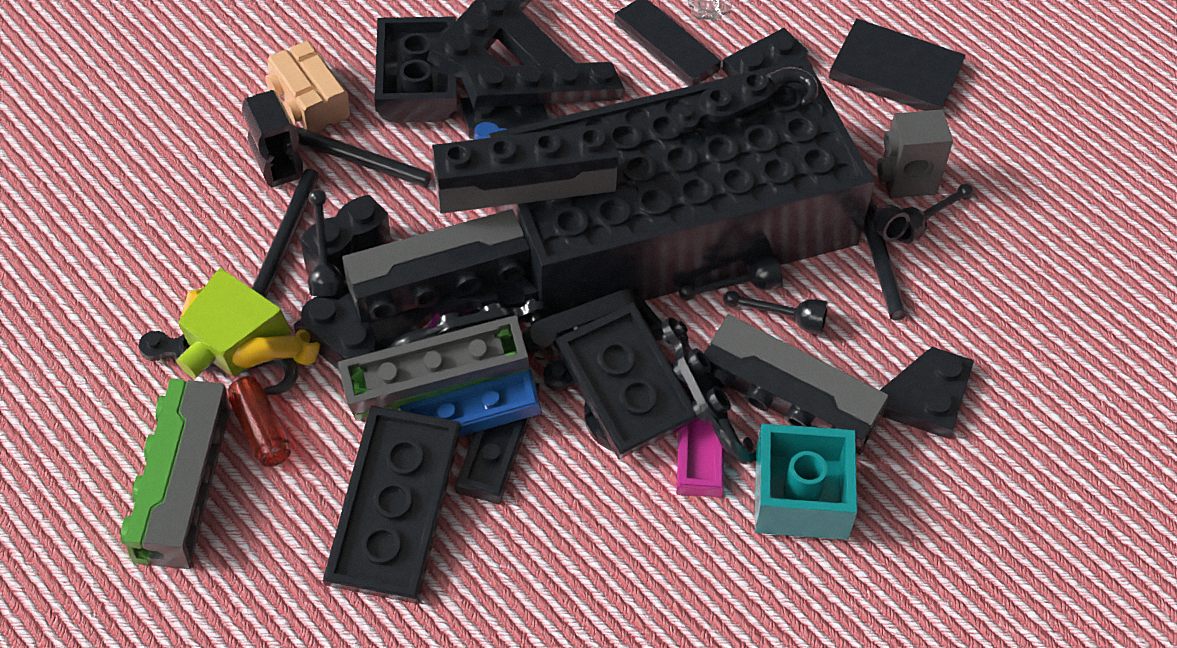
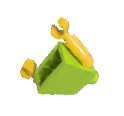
M219 268L205 287L193 289L187 293L179 320V327L190 347L176 362L185 373L194 379L211 363H214L229 375H238L246 368L274 359L293 358L294 361L300 364H313L317 359L321 344L318 342L309 343L311 337L310 333L306 330L301 329L297 331L295 337L290 335L291 331L281 308L222 268Z

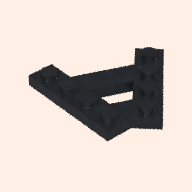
M475 0L430 48L427 58L428 62L462 79L473 108L621 100L625 90L612 62L575 63L522 12L531 0ZM498 39L524 65L502 66L487 50Z

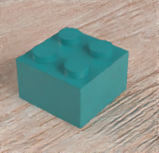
M761 424L755 459L754 533L848 540L857 515L855 430Z

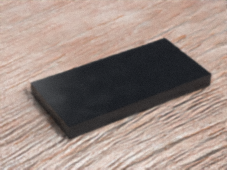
M370 406L322 580L325 586L418 604L462 430L461 422Z

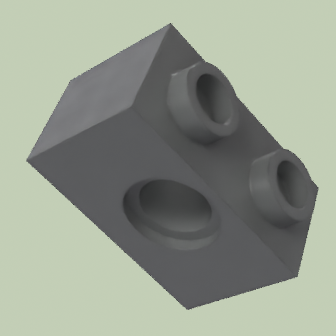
M943 109L894 113L890 131H886L884 134L885 151L883 158H879L877 162L878 179L881 183L885 182L889 198L936 195L938 193L953 144V138Z

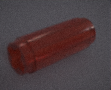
M252 376L237 379L228 388L229 402L255 458L264 467L281 464L291 454L290 442L262 384Z

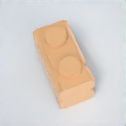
M306 40L292 46L290 51L285 49L269 56L267 62L270 74L265 76L269 90H275L284 99L283 104L293 124L300 122L304 129L318 132L327 128L329 123L334 125L349 117L350 108L347 91L311 42Z

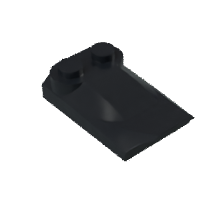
M456 16L377 18L374 101L375 111L383 119L396 123L440 122L451 118L456 113L457 77L427 61L430 48L456 21Z
M345 283L344 292L341 294L314 297L307 301L302 307L301 319L293 324L295 335L301 329L308 331L311 337L309 343H320L321 346L318 354L339 370V361L389 349L391 344L400 336L422 329L433 319L436 311L431 306L425 308L417 307L396 313L384 320H372L361 324L348 284Z

